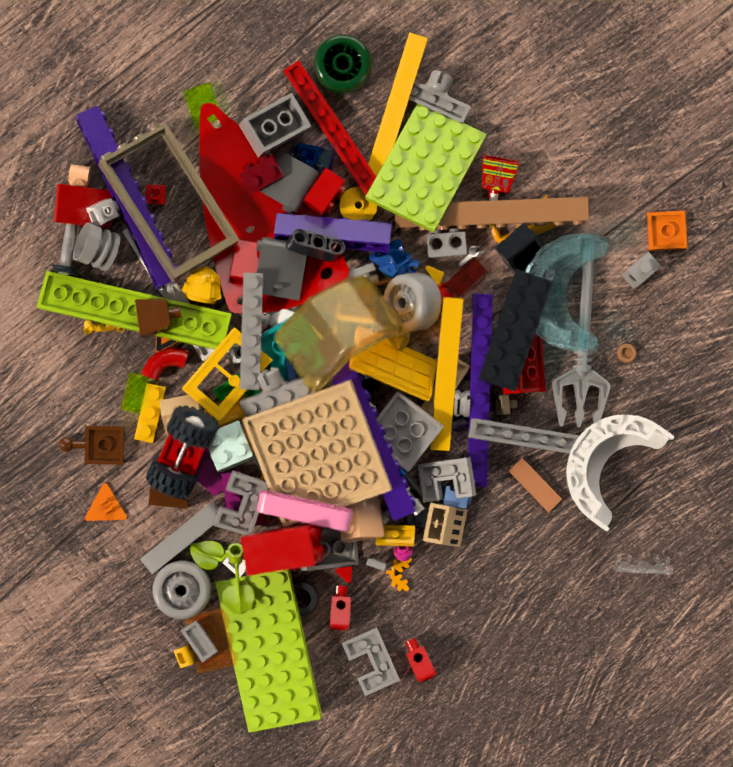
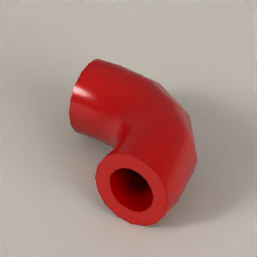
M169 347L156 352L147 360L141 375L159 380L163 370L167 367L176 366L184 368L190 351L183 348Z

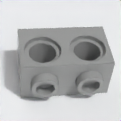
M450 229L449 233H442L441 230H436L435 233L430 231V234L426 235L428 259L467 255L465 232H461V229ZM459 238L461 246L454 248L450 243L451 239ZM438 239L442 242V247L434 249L431 242Z

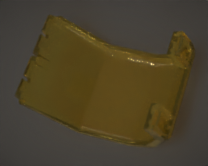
M364 275L343 279L308 298L275 332L276 336L274 337V340L280 349L283 350L289 362L294 364L293 367L301 379L304 378L303 382L310 392L321 389L352 357L388 338L397 352L402 351L410 339V333L377 286Z

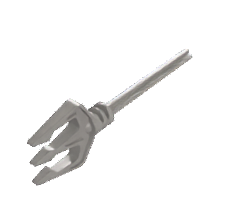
M584 236L578 347L574 350L577 358L573 359L577 362V365H573V369L554 378L552 381L560 426L564 425L567 411L562 407L563 386L570 384L574 386L577 406L574 414L577 427L581 426L584 418L583 406L588 387L593 386L599 389L598 409L592 413L593 423L601 420L611 387L606 379L593 371L592 366L588 365V362L592 361L589 355L593 354V351L589 348L596 236Z

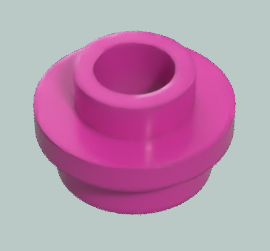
M396 546L394 548V555L399 561H407L413 554L411 546Z

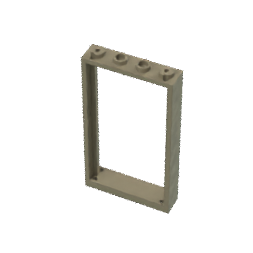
M165 123L161 126L160 124L153 126L150 132L145 135L143 133L133 138L134 141L129 144L127 142L117 147L118 150L112 154L107 152L102 155L99 167L168 277L174 282L235 246L239 242V238ZM161 136L226 237L224 241L176 269L110 166Z

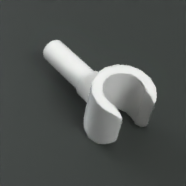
M471 246L469 254L458 263L459 266L462 267L473 257L483 256L484 251L476 253L477 248L480 246Z

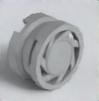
M455 390L453 417H459V415L469 417L470 390H465L464 392Z

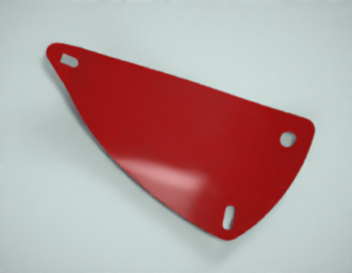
M205 103L200 108L199 167L201 180L239 240L258 243V240H262V237L274 238L277 213L287 212L282 209V204L260 191L250 194L239 174L244 171L242 168L252 162L255 165L260 161L239 124L228 117L215 104ZM213 114L221 123V127L218 129L214 128L207 119ZM203 202L210 248L224 241L226 237ZM304 203L302 204L297 213H292V215L307 214L314 217H320L317 213H315L307 206H305ZM255 226L253 232L246 231L248 227ZM235 245L214 257L213 260L221 280V288L229 310L233 313L242 314L243 304H237V299L243 295V280L230 277L236 250ZM341 254L334 262L307 256L300 300L263 295L262 313L276 312L302 305L322 296L343 283L349 275V268L343 255ZM327 267L332 268V276L328 279H322V270Z

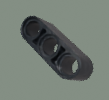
M296 229L286 241V246L290 251L328 262L336 261L345 250V245L341 240L304 229Z

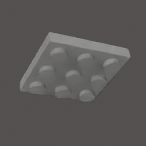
M399 390L376 419L378 425L382 424L386 435H384L386 443L390 442L394 451V453H391L393 460H397L399 465L408 472L444 427V425Z

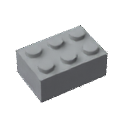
M292 93L244 118L239 124L258 158L305 133L311 127Z

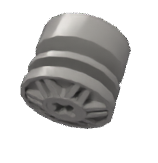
M86 223L75 242L73 259L84 264L91 262L92 267H99L100 270L107 271L116 258L120 245V235L115 232L111 233L110 230L106 229L102 232L101 227Z

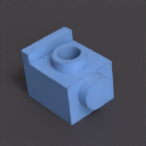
M450 486L445 487L443 505L467 508V505H471L472 496L456 498L455 489L450 490Z

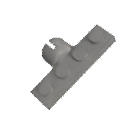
M434 70L426 84L414 82L409 100L462 124L464 123L471 106L448 95L453 82L450 75L445 73L441 83H439L442 72Z
M274 367L270 368L271 371L264 370L257 377L262 392L242 399L239 403L245 416L248 417L318 391L310 374L290 382H285L279 369Z

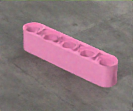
M268 490L260 491L257 511L342 531L350 530L353 510L346 507Z

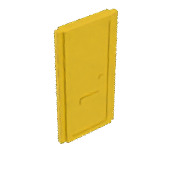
M360 326L357 327L349 364L350 368L427 402L430 401L436 372V360Z

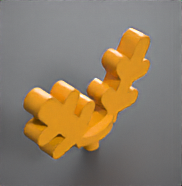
M412 558L400 562L394 559L391 569L386 570V574H390V579H392L391 586L395 587L397 584L398 591L402 589L408 591L409 587L406 585L408 583L406 579L400 580L402 578L401 574L395 576V570L403 572L402 566L409 568L408 563L412 561Z

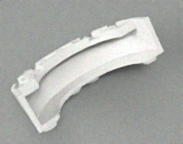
M614 415L601 419L589 426L574 443L567 463V483L575 504L585 516L603 530L608 531L610 528L607 526L611 522L612 513L604 503L599 487L600 474L605 462L612 454L624 447L643 445L653 449H660L668 440H673L675 436L653 421L634 415Z

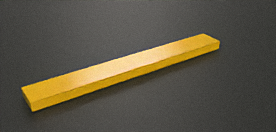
M410 32L368 163L376 177L396 142L428 40L426 37Z
M443 297L433 418L444 425V427L430 444V450L450 451L463 298Z

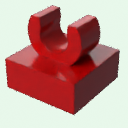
M146 184L147 203L150 205H165L166 185Z

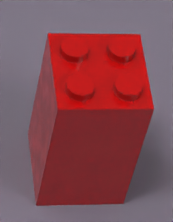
M302 524L253 532L240 537L247 576L314 566L324 561L325 549L324 546H321L320 538H322V531L318 525Z

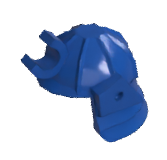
M399 239L390 242L389 253L372 252L369 256V259L377 264L378 269L381 270L384 276L391 279L407 272L416 273L417 269H414L412 266L418 267L420 264L418 260L410 261L412 255L406 253Z

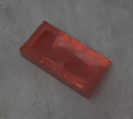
M473 257L446 284L459 297L486 270Z

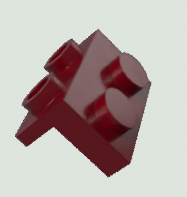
M266 153L258 158L260 162L255 165L251 162L242 168L244 171L239 175L250 194L255 193L285 175L275 159V153L272 155Z

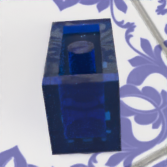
M295 142L290 156L314 169L324 171L325 168L331 170L336 153L319 146Z

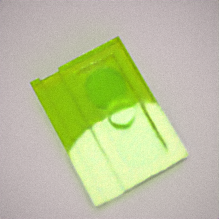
M210 82L183 90L195 128L199 126L201 106L205 103H213L217 106ZM214 114L207 118L210 123L218 121Z

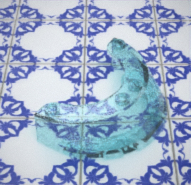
M592 234L561 236L559 239L544 245L536 253L531 263L527 265L525 272L553 281L536 330V334L547 343L561 349L597 354V336L582 329L570 315L567 306V290L573 275L580 267L592 260L606 256L609 250V238Z

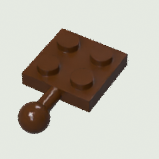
M85 426V441H73L70 437H63L59 441V448L64 452H69L73 448L85 449V464L124 465L125 426Z

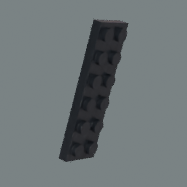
M516 269L481 369L479 380L514 392L516 391L553 281Z

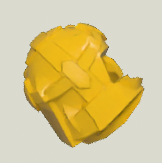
M209 266L193 270L188 275L187 281L181 289L185 297L193 301L216 304V301L222 298L220 277Z

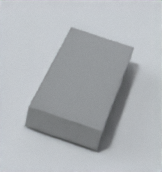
M195 620L181 630L201 662H204L218 652V649L198 620Z

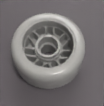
M423 273L400 274L394 277L385 289L384 310L390 323L397 329L402 331H419L431 327L437 321L442 307L441 293L435 281L428 275Z
M186 560L175 561L163 567L156 575L152 588L153 598L157 607L165 615L175 619H188L199 614L208 604L211 596V582L205 570L196 563ZM178 585L186 587L187 592L185 595L177 593L176 588Z

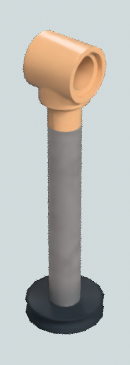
M71 164L68 178L70 185L87 187L90 183L91 167ZM66 224L59 265L51 264L53 267L50 270L51 272L78 276L76 270L79 269L71 267L77 225Z

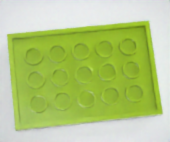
M417 103L368 191L366 200L435 233L487 134Z

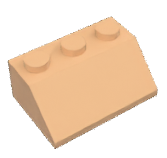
M379 495L345 506L352 509L353 514L350 530H340L342 541L352 543L385 537Z

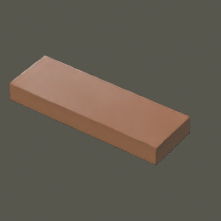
M523 458L509 470L510 474L548 513L562 500Z

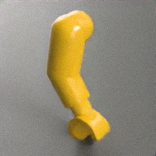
M86 320L83 331L86 335H89L93 331L109 332L116 329L118 332H123L126 329L97 322L93 324L91 320Z

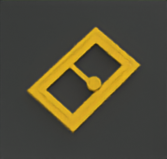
M235 327L182 387L183 391L219 421L247 390L240 389L239 376L230 375L218 364L235 342L241 346L242 333ZM262 350L260 373L272 361ZM214 367L227 376L229 384L235 387L219 406L197 388Z

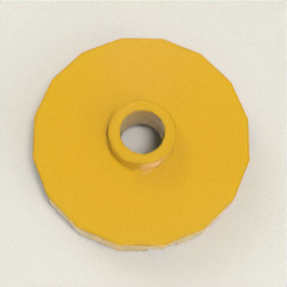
M359 186L344 192L339 205L344 218L349 220L364 219L367 221L373 219L378 206L366 200V195ZM360 202L362 207L357 209L355 203Z

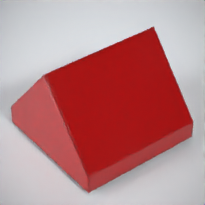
M352 565L335 569V572L347 583L351 582Z

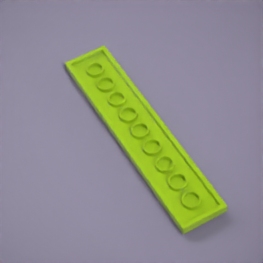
M46 271L37 309L140 332L135 300L166 298ZM166 299L169 308L180 307L182 318L171 320V330L154 335L215 350L228 334L232 314Z

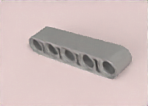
M212 501L140 559L151 574H154L214 525L213 523L219 509L217 504Z

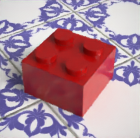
M325 168L304 198V205L320 216L329 215L334 208L335 199L339 200L346 191V187H344L345 180Z

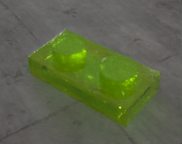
M129 372L120 410L140 414L149 377Z

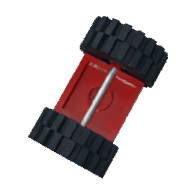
M188 405L175 407L167 424L169 434L160 455L153 458L147 472L146 480H148V484L152 485L154 490L158 489L159 493H166V496L169 497L170 495L173 498H178V496L180 498L189 497L198 478L196 469L206 447L209 448L212 445L218 432V421H215L214 417H210L209 413H204L201 409L197 410L193 406L191 408Z

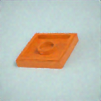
M685 210L646 213L649 251L688 249Z

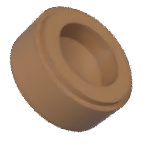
M623 344L617 349V358L623 363H629L636 357V349L631 344Z

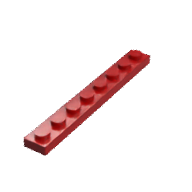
M298 60L283 70V72L364 194L367 195L376 179V175Z

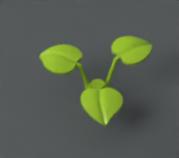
M216 541L191 543L190 552L192 559L204 570L216 569L218 562H223L227 556L229 562L235 564L236 586H229L224 590L222 601L226 608L236 614L247 612L253 605L255 595L251 586H240L239 564L244 559L242 545L238 543L231 544L224 554L222 545Z

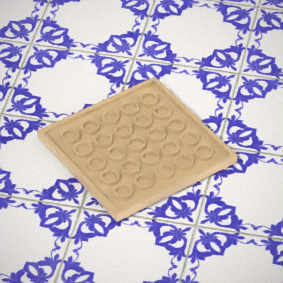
M351 380L242 419L269 491L345 507L392 490ZM280 517L283 527L301 522Z

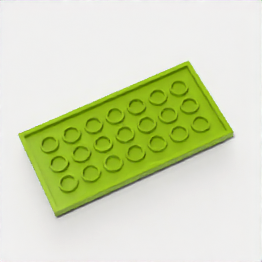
M290 569L250 576L245 575L239 578L240 586H251L255 595L253 605L243 614H236L229 610L222 601L224 590L229 586H236V578L215 582L248 732L323 718Z

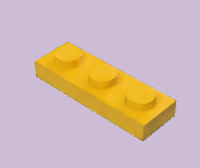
M147 383L134 439L154 443L161 413L160 400H164L166 387Z

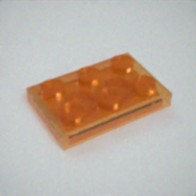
M223 609L200 613L186 619L187 626L198 620L218 649L216 654L204 662H201L193 650L198 674L236 665Z

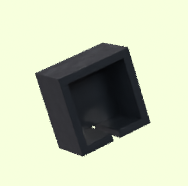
M525 223L516 228L495 247L513 274H515L516 269L531 273L550 256L538 236Z

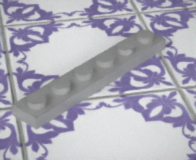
M244 273L240 389L260 390L257 377L260 374L263 273Z
M471 418L469 438L570 454L574 443L579 435Z

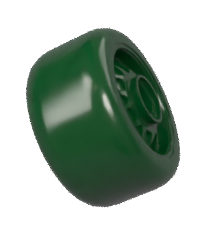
M339 34L326 39L319 46L314 58V68L317 79L324 88L336 94H350L362 88L368 81L372 69V60L368 48L361 40L351 35ZM345 61L349 66L346 70H340L338 64Z

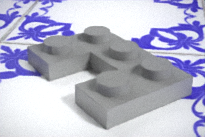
M470 457L418 465L423 503L444 500L441 481L451 479L454 482L456 498L476 496Z
M232 471L226 490L243 495L238 511L219 506L213 523L214 526L243 535L252 533L259 514L257 506L260 491L268 489L266 481Z
M377 627L342 642L349 661L367 653L373 665V671L357 678L365 696L400 681Z

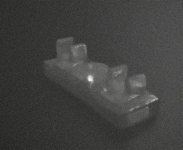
M617 554L616 560L619 564H613V571L673 575V568L667 567L670 563L669 556H666V561L663 564L659 562V556H655L656 565H649V561L640 560L637 561V564H629L632 560L630 554H627V560L623 562L621 561V554Z

